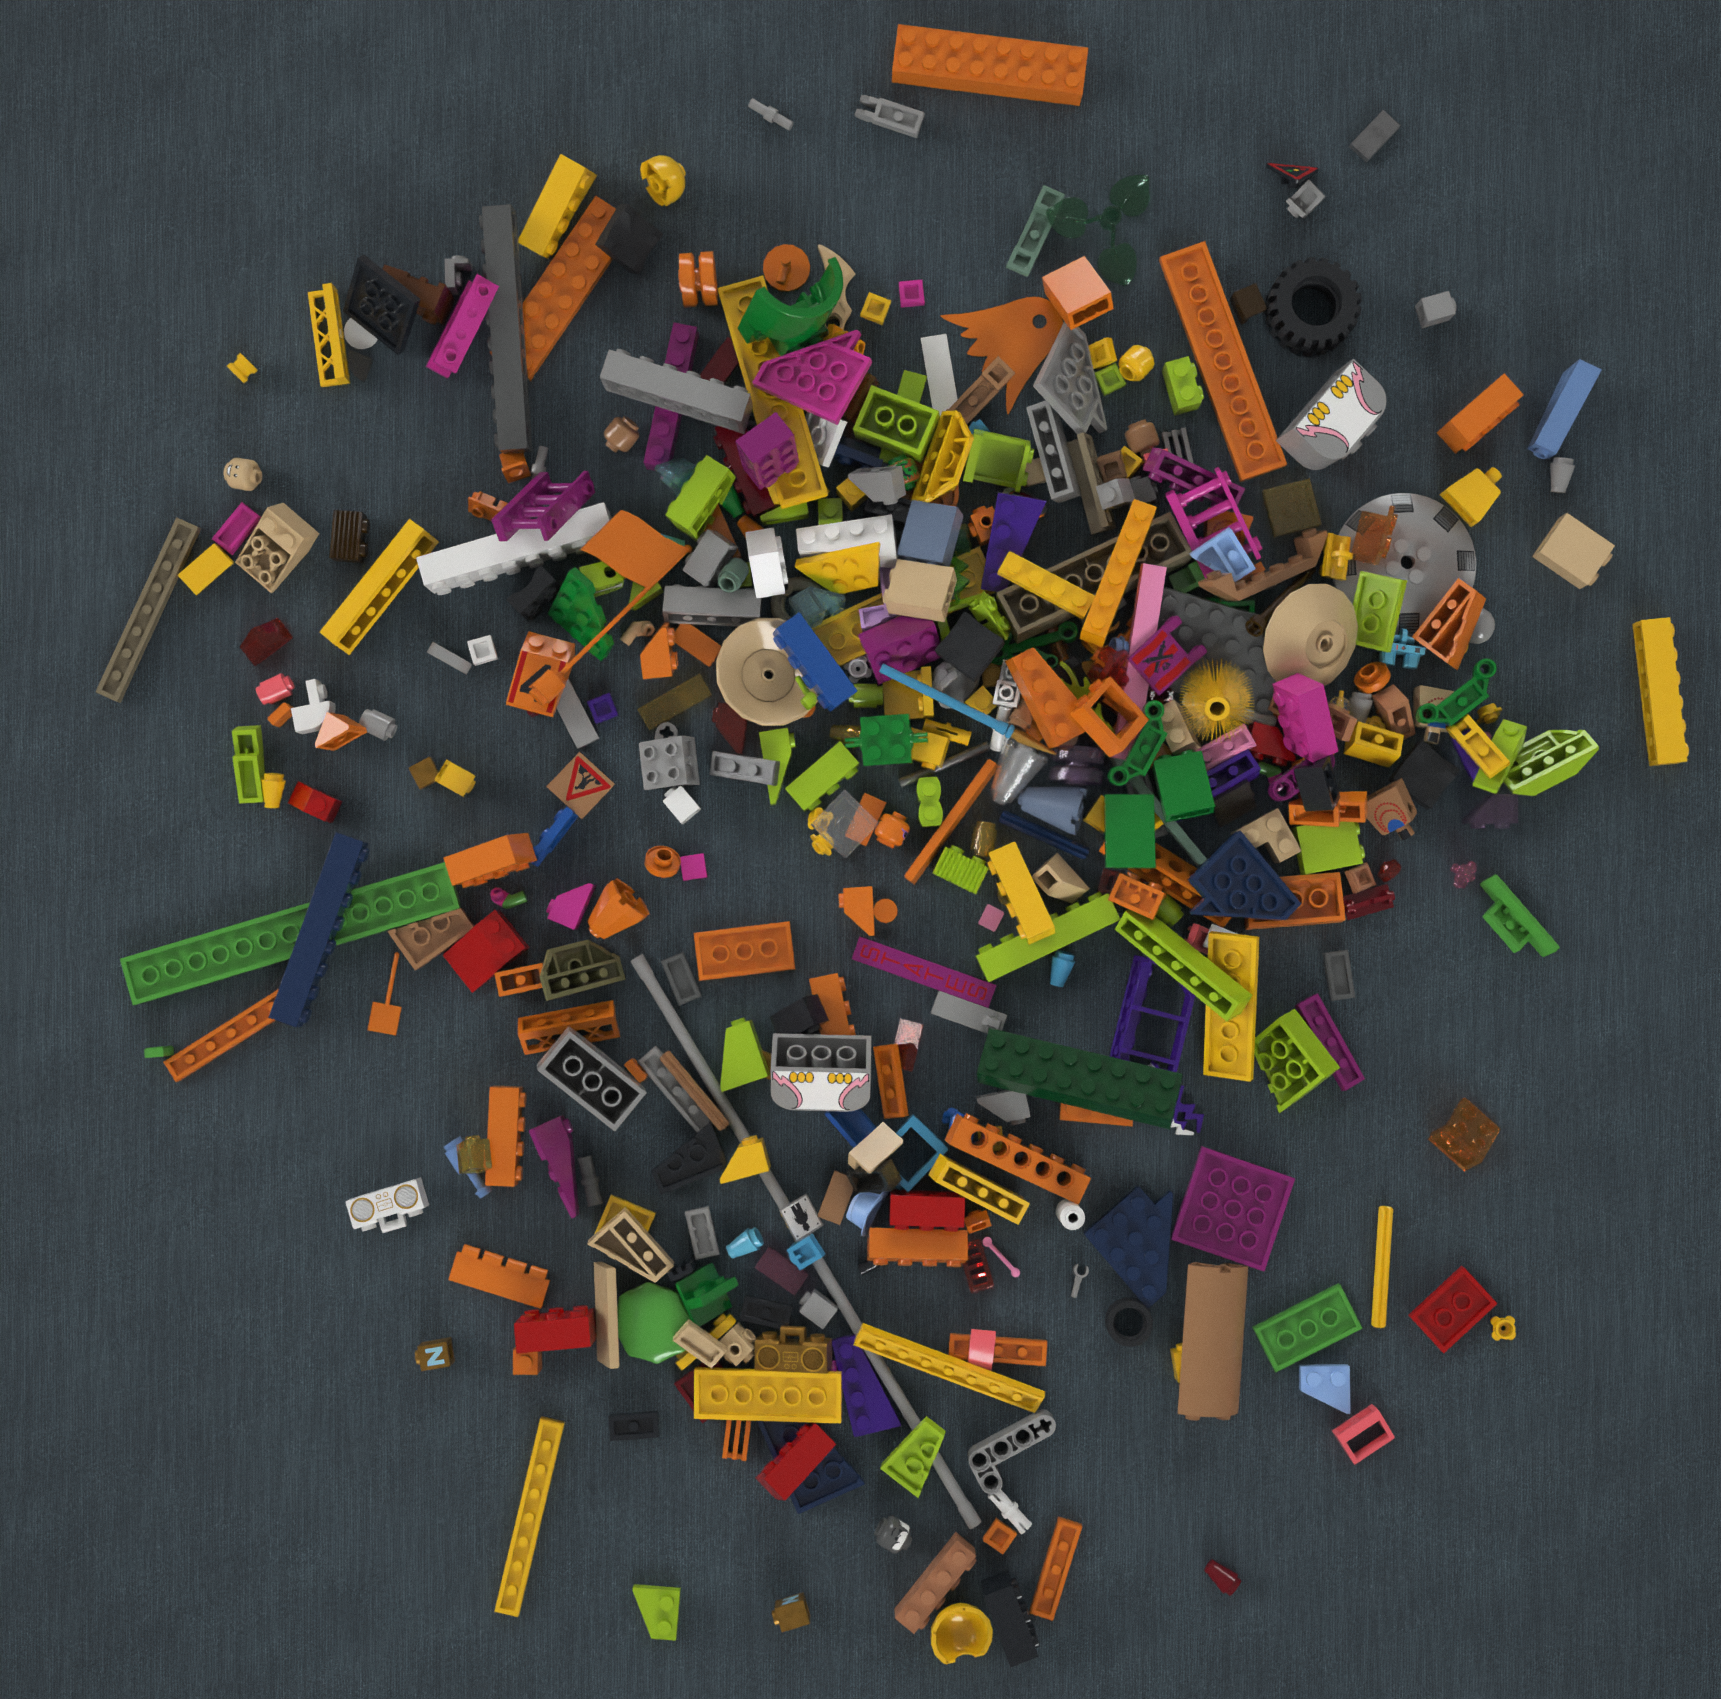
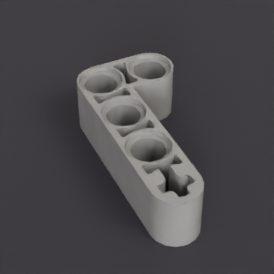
M1044 1409L1038 1410L1036 1413L1026 1416L970 1447L967 1455L969 1465L985 1493L995 1494L1002 1487V1478L996 1466L997 1464L1054 1433L1056 1423L1049 1411ZM1041 1419L1047 1422V1427H1043L1040 1423ZM1031 1424H1033L1034 1429L1036 1430L1035 1434H1033L1032 1428L1030 1426ZM1026 1430L1029 1432V1435L1026 1439L1019 1440L1016 1438L1017 1432ZM1002 1441L1007 1444V1447L1004 1451H997L994 1449L995 1444ZM982 1453L986 1458L983 1462L976 1463L972 1460L975 1454ZM989 1475L997 1477V1481L992 1485L984 1482L985 1478Z

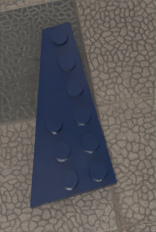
M757 1421L773 1459L780 1454L779 1451L787 1442L791 1443L797 1437L796 1432L805 1423L808 1425L811 1423ZM834 1447L794 1490L790 1497L797 1513L800 1514L864 1485L865 1481Z

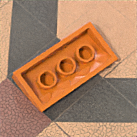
M1340 872L1280 877L1301 902V905L1286 920L1282 921L1244 918L1245 930L1341 923L1346 918Z

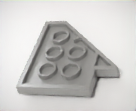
M1064 322L1033 387L1076 434L1086 433L1090 424L1100 434L1107 430L1087 337L1079 327L1070 330Z

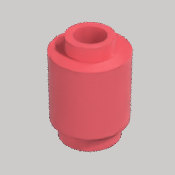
M280 673L261 682L260 686L255 689L260 701L264 705L268 703L272 705L293 695L292 689L295 687L289 676H284Z

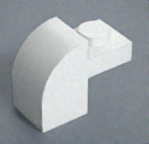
M316 679L306 681L310 705L291 708L295 732L299 734L320 731L326 713H335L336 710L335 703L325 701L327 698L326 687Z

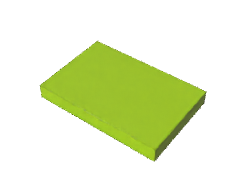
M1360 571L1353 601L1358 623L1356 645L1391 653L1407 580Z

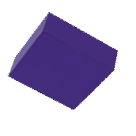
M610 693L587 701L595 724L619 716Z

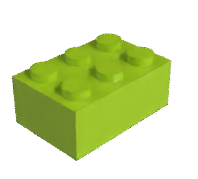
M871 385L853 427V432L857 439L899 455L905 454L906 457H912L914 461L922 463L935 433L940 415L938 410Z

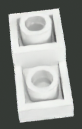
M1003 659L1000 678L996 684L993 705L1017 708L1021 693L1005 663L1006 660Z

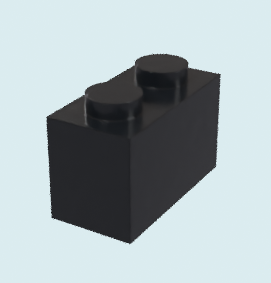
M818 994L803 997L770 1016L774 1029L779 1034H814L822 1030L821 1025L829 1021Z

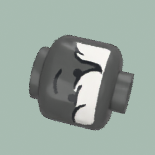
M893 1515L887 1518L883 1517L874 1532V1535L877 1536L876 1542L893 1554L899 1553L902 1549L907 1550L912 1542L910 1526Z

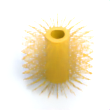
M1218 662L1216 681L1214 667L1212 678L1209 663H1207L1208 671L1203 669L1206 670L1203 673L1208 674L1202 675L1201 678L1196 675L1198 679L1194 678L1193 681L1191 680V684L1194 686H1188L1187 688L1189 689H1185L1190 692L1179 694L1185 695V697H1180L1185 698V700L1180 701H1187L1180 703L1186 704L1180 707L1188 709L1183 712H1188L1186 714L1191 716L1188 719L1193 718V722L1196 721L1194 720L1195 718L1199 719L1197 721L1198 724L1203 721V725L1206 727L1205 731L1210 732L1208 728L1211 729V740L1213 739L1215 727L1216 742L1217 721L1219 723L1221 739L1220 721L1224 736L1226 737L1225 729L1230 731L1231 729L1228 728L1232 727V723L1238 728L1239 726L1241 727L1236 720L1238 717H1243L1238 714L1244 716L1243 714H1247L1244 712H1249L1244 710L1249 709L1246 707H1255L1249 706V704L1255 703H1248V701L1254 700H1247L1254 698L1248 697L1254 694H1248L1250 692L1246 691L1250 689H1245L1247 688L1244 687L1245 685L1241 686L1243 684L1240 683L1243 681L1240 680L1241 678L1234 683L1236 680L1234 678L1237 675L1231 680V671L1224 667L1226 671L1222 670V663L1218 676ZM1203 725L1201 727H1197V732L1201 730Z

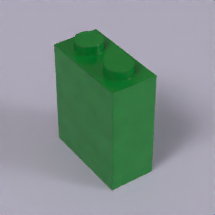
M1186 750L1178 756L1162 755L1157 757V760H1153L1152 769L1165 823L1214 813L1215 804L1202 751Z

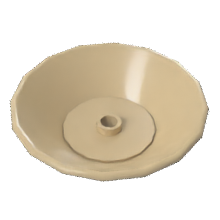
M1308 584L1291 592L1276 607L1265 629L1263 646L1267 670L1276 682L1299 673L1325 686L1331 683L1347 666L1356 646L1358 623L1354 606L1343 591L1328 584Z
M756 618L738 626L723 641L716 660L717 684L725 702L742 718L762 726H784L804 717L810 711L804 708L800 702L805 695L795 680L797 676L802 678V673L799 669H794L788 661L789 656L785 650L779 649L773 640L775 629L786 622V620L781 618ZM770 672L772 674V678L767 679L764 676V673ZM813 688L809 689V691H812L816 696H818L816 692L813 690Z

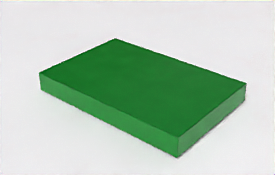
M1105 794V868H1156L1154 795Z

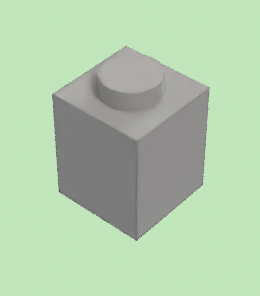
M1449 291L1422 298L1415 305L1421 328L1449 321L1456 314V302L1450 296Z
M1117 478L1096 486L1102 510L1117 509L1132 503L1135 499L1129 478Z
M815 1288L811 1293L807 1291L799 1301V1304L802 1305L799 1312L821 1329L825 1328L838 1310L837 1304Z

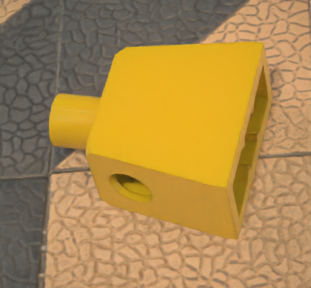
M1491 467L1485 474L1476 468L1444 490L1440 496L1472 527L1483 518L1500 495L1501 491L1495 483L1502 478V475L1494 467Z

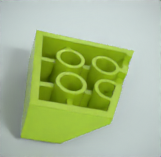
M1296 1009L1279 1017L1255 1037L1254 1054L1260 1069L1265 1071L1270 1082L1267 1085L1270 1092L1275 1094L1278 1101L1276 1107L1279 1113L1308 1094L1340 1069L1339 1065Z

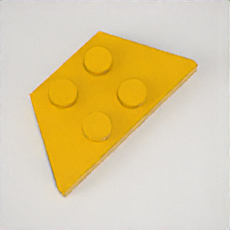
M880 542L796 559L795 568L835 595L878 587L880 580L879 551L881 544Z

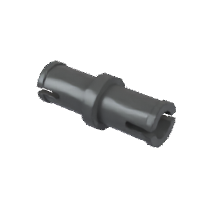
M593 1155L577 1159L582 1176L580 1182L581 1186L584 1185L587 1206L602 1204L603 1201L598 1185L600 1179L599 1176H596Z

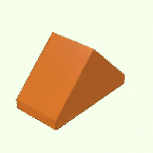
M327 712L315 746L316 748L335 751L367 733V729L345 715Z

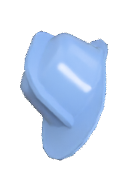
M891 1184L881 1194L864 1191L858 1193L852 1199L846 1218L862 1229L861 1236L864 1237L868 1233L869 1228H871L878 1210L891 1190Z

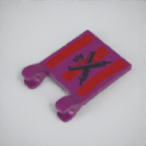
M1177 615L1169 617L1149 639L1127 658L1157 695H1161L1193 663L1207 653L1203 645H1196L1187 654L1171 636L1170 633L1182 623V620Z

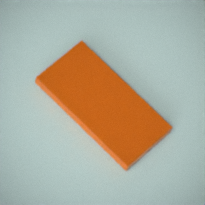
M790 921L694 933L699 981L795 969Z

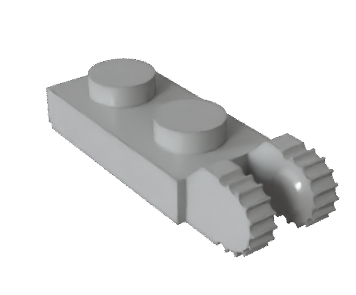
M861 95L859 100L861 104L876 109L874 113L857 109L855 112L856 118L914 138L918 137L925 116L924 112L883 98L877 99L868 95Z

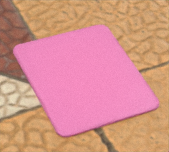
M988 904L978 924L995 932L1004 912Z

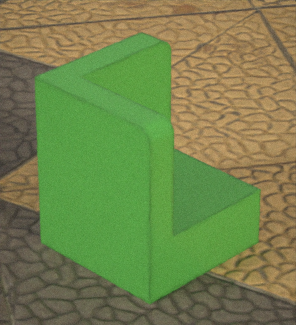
M1197 561L1188 564L1186 568L1170 575L1168 579L1174 590L1189 594L1201 588L1198 582L1205 579Z

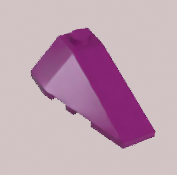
M561 1115L529 1130V1133L541 1160H547L549 1163L548 1174L555 1183L559 1182L558 1193L572 1219L579 1214L573 1137L571 1134L573 1127L568 1118L565 1119Z

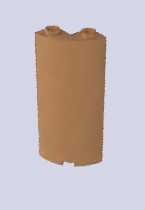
M1198 1262L1188 1265L1178 1414L1185 1415V1418L1188 1420L1197 1421L1200 1420V1417L1230 1420L1232 1415L1238 1414L1248 1266L1225 1262L1220 1265Z

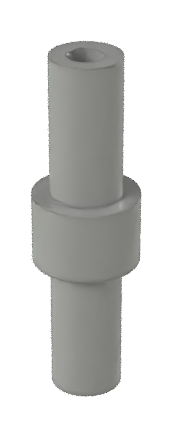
M753 98L750 100L748 107L763 115V119L770 123L775 122L789 131L791 130L794 122L779 114V110L772 106L767 107Z
M539 446L535 464H532L530 472L532 474L531 480L540 472H546L545 462L549 448Z

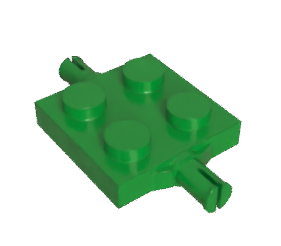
M910 714L860 717L861 732L859 737L845 738V742H854L845 744L846 748L860 747L863 755V766L913 763L912 749L914 743H928V738H919L928 737V732L913 733L910 727Z

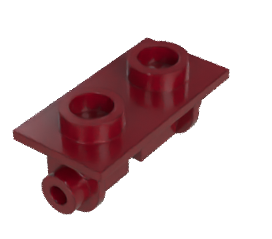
M1388 884L1359 893L1343 896L1347 920L1393 908L1394 892L1389 891Z

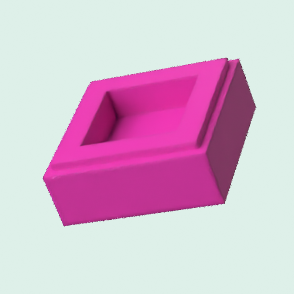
M922 279L899 282L901 308L925 305Z
M704 853L680 857L683 881L708 877Z

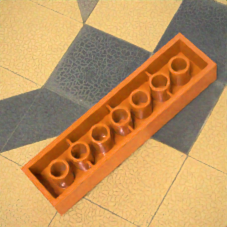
M898 24L892 68V83L1080 106L1088 48Z

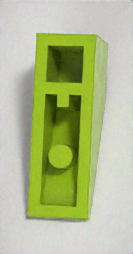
M1503 719L1493 736L1492 742L1510 761V765L1491 779L1479 768L1473 782L1474 787L1497 794L1523 748L1527 726Z
M788 728L759 732L763 759L780 761L777 786L767 785L771 806L777 804L791 760V748L796 747L794 733H789Z

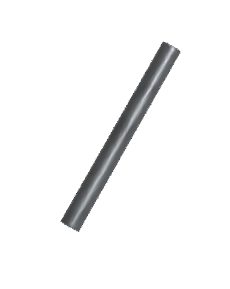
M986 741L946 758L942 769L936 767L935 771L923 768L899 778L900 786L903 788L917 782L919 778L931 776L990 750L989 745Z

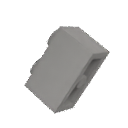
M707 529L698 538V545L694 552L687 556L683 571L703 586L714 587L720 572L727 561L733 557L738 546L719 532Z

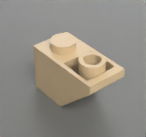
M1058 853L1045 862L1032 876V879L1048 896L1069 903L1075 902L1090 889Z

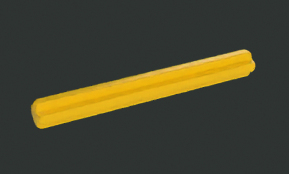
M1379 1206L1371 1318V1325L1376 1328H1385L1393 1221V1208L1390 1206Z

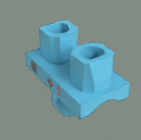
M1401 628L1399 635L1395 634L1393 641L1397 643L1392 644L1391 653L1376 650V652H1380L1379 662L1386 664V666L1395 665L1396 655H1402V668L1414 670L1418 667L1420 657L1425 655L1426 648L1406 645V643L1414 644L1415 639L1408 636L1407 629Z

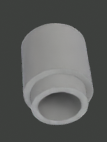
M366 709L359 721L360 725L366 727L367 733L384 741L392 738L397 731L395 719L375 709Z

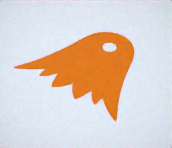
M1026 297L975 312L941 315L943 319L968 328L961 333L962 337L977 338L967 354L977 357L988 356L982 372L998 356L1015 372L1006 387L1007 414L1010 413L1019 393L1030 376L1049 354L1063 325V319L1053 304L1041 297ZM1036 315H1043L1047 320L1045 327L1036 328L1032 322L1033 318Z

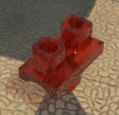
M1110 646L1102 648L1098 654V659L1105 663L1104 668L1099 664H1095L1090 668L1087 676L1093 682L1097 679L1102 681L1110 676L1119 686H1126L1129 682V677L1126 674L1127 668L1122 665L1129 653L1125 649L1117 652Z

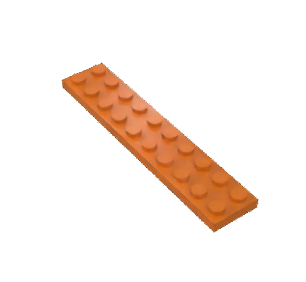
M1203 241L1161 256L1159 258L1161 268L1240 482L1285 467L1287 465L1281 446L1276 442L1277 435L1206 242Z

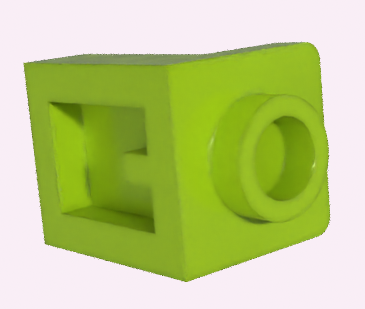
M842 498L818 499L819 525L843 522Z

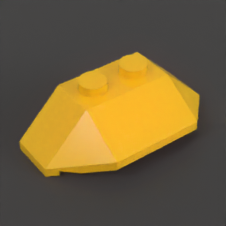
M957 410L942 411L911 501L931 502L954 491L957 487L974 440L961 413Z

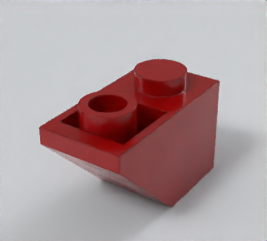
M1258 722L1250 724L1249 732L1257 746L1249 751L1255 760L1268 758L1273 760V764L1279 766H1287V763L1295 762L1296 757L1293 752L1285 747L1284 737L1279 728Z

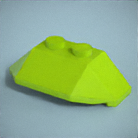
M1548 730L1524 743L1521 752L1503 782L1512 794L1535 796L1576 775L1599 750V746L1586 730Z

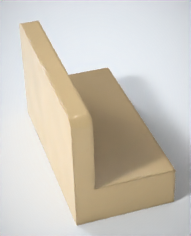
M882 1122L849 1152L848 1164L854 1170L861 1166L867 1173H872L903 1144V1139Z

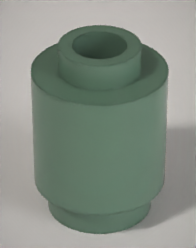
M736 557L730 558L718 576V584L722 590L734 592L740 588L749 573V567L746 562Z

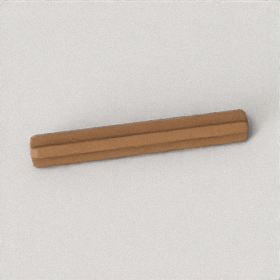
M666 1051L660 1057V1061L719 1131L725 1129L729 1125V1121L670 1051Z

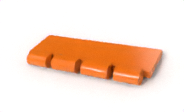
M464 1244L462 1252L457 1251L448 1280L539 1309L542 1308L550 1280L546 1279L547 1269L532 1265L529 1273H526L527 1263L508 1258L506 1266H503L504 1256L485 1250L481 1259L479 1258L481 1249Z

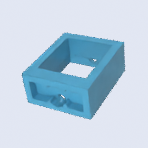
M914 1114L895 1133L902 1137L912 1127L936 1150L935 1154L908 1182L886 1160L877 1167L881 1173L884 1174L887 1171L893 1177L891 1182L900 1191L904 1188L907 1192L933 1167L939 1154L944 1155L949 1150Z

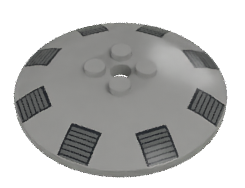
M1396 493L1381 496L1355 511L1338 533L1339 536L1351 537L1349 552L1353 553V558L1348 560L1346 580L1333 579L1335 588L1344 592L1352 605L1360 571L1407 580L1395 632L1397 635H1399L1400 629L1403 628L1407 629L1408 636H1413L1458 578L1473 588L1476 575V555L1471 537L1464 524L1450 509L1429 497L1412 493ZM1402 557H1409L1412 560L1411 569L1402 567Z

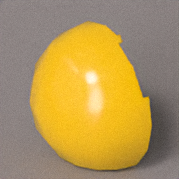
M955 1603L941 1610L931 1626V1646L935 1656L943 1664L954 1663L958 1656L965 1654L974 1657L982 1656L987 1653L992 1642L993 1628L989 1618L978 1607L966 1603Z

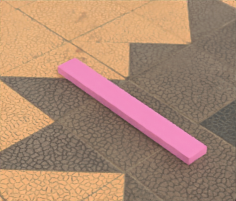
M1142 563L1140 566L1127 658L1157 631L1167 567ZM1126 658L1122 690L1142 711L1146 704L1149 684ZM1119 712L1115 735L1127 723L1126 719ZM1137 735L1122 752L1111 758L1124 760Z

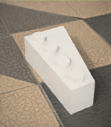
M892 514L796 529L798 551L801 558L880 542V567L895 568L897 559H899L897 555L896 529Z

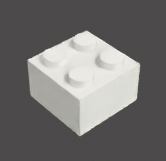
M774 527L745 532L756 598L785 594L784 584H788L781 537L775 536Z

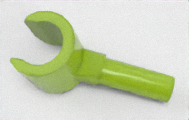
M797 676L795 680L805 695L800 702L804 708L810 710L816 705L817 696L812 691H809L802 678Z

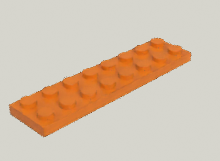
M597 196L594 197L523 302L527 375L529 381L532 380L613 260L595 244L616 208Z

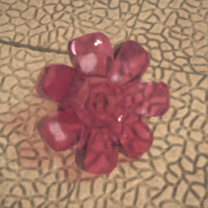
M1469 861L1467 865L1462 864L1461 866L1457 863L1452 865L1450 871L1456 874L1453 886L1464 889L1468 885V881L1472 882L1475 879L1474 873L1477 871L1475 862Z

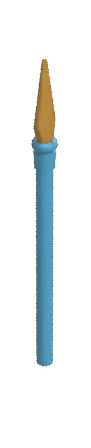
M883 663L879 671L880 673L995 729L996 732L1002 735L1005 734V737L1008 739L1011 737L1021 744L1056 755L1054 751L1027 733L1015 729L1014 725L1009 726L1008 723L997 720Z

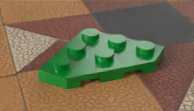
M574 567L568 572L548 615L585 647L605 628L604 624L607 621L601 605L596 604L593 595L596 590L593 582ZM606 633L588 651L597 659L603 661L614 645L612 635H607Z

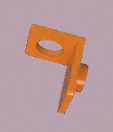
M501 453L499 455L503 466L501 470L508 484L531 476L524 453Z

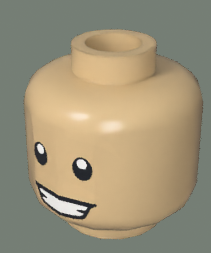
M233 458L224 468V478L228 485L234 489L252 491L261 483L262 472L258 463L254 460Z

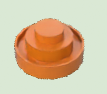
M1382 662L1369 663L1356 673L1354 683L1362 693L1379 692L1389 682L1391 673L1386 664Z
M654 846L646 853L644 865L652 875L668 878L678 872L681 858L670 847Z

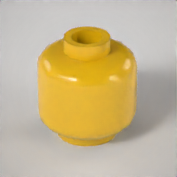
M1140 345L1130 347L1119 359V371L1123 378L1128 381H1141L1154 367L1155 363L1152 352L1147 347Z

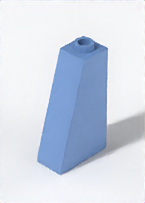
M1579 359L1563 372L1527 448L1533 452V455L1541 459H1550L1557 454L1602 369Z

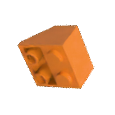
M664 622L640 654L643 679L671 677L677 666H679L677 651L673 652L672 645L676 642L675 629L670 628L669 622Z

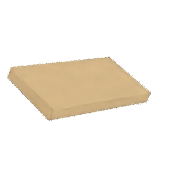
M594 1262L597 1361L609 1369L619 1368L616 1269L604 1262Z

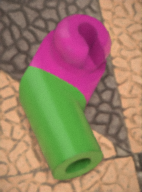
M1260 760L1257 762L1261 768L1260 774L1266 775L1269 784L1282 775L1279 767ZM1279 783L1276 787V791L1278 792L1283 790L1285 785Z
M496 887L490 892L491 900L505 909H510L528 901L524 891L511 895Z

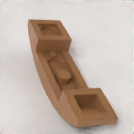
M998 356L946 411L957 410L968 425L1008 383L1015 372Z

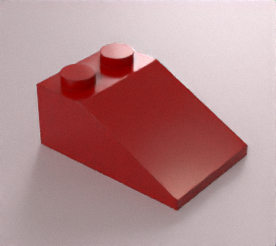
M494 910L446 951L443 957L469 990L474 993L494 977V973L503 970L530 947L501 910Z

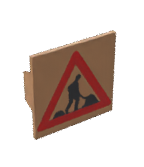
M579 752L546 787L573 810L577 816L583 819L615 784Z

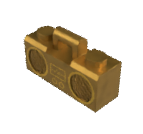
M781 1326L780 1335H777V1332L766 1331L755 1339V1370L827 1374L832 1368V1338H825L824 1334H811L807 1338L806 1327ZM787 1336H799V1339H787Z

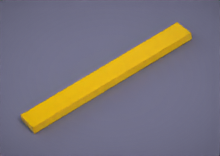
M862 1323L854 1339V1346L1036 1413L1045 1398V1391L865 1323Z
M543 1416L540 1418L494 1612L518 1617L520 1614L565 1425L564 1421Z

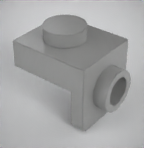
M1308 179L1291 198L1289 197L1286 200L1289 204L1287 210L1295 218L1299 216L1306 218L1326 196Z

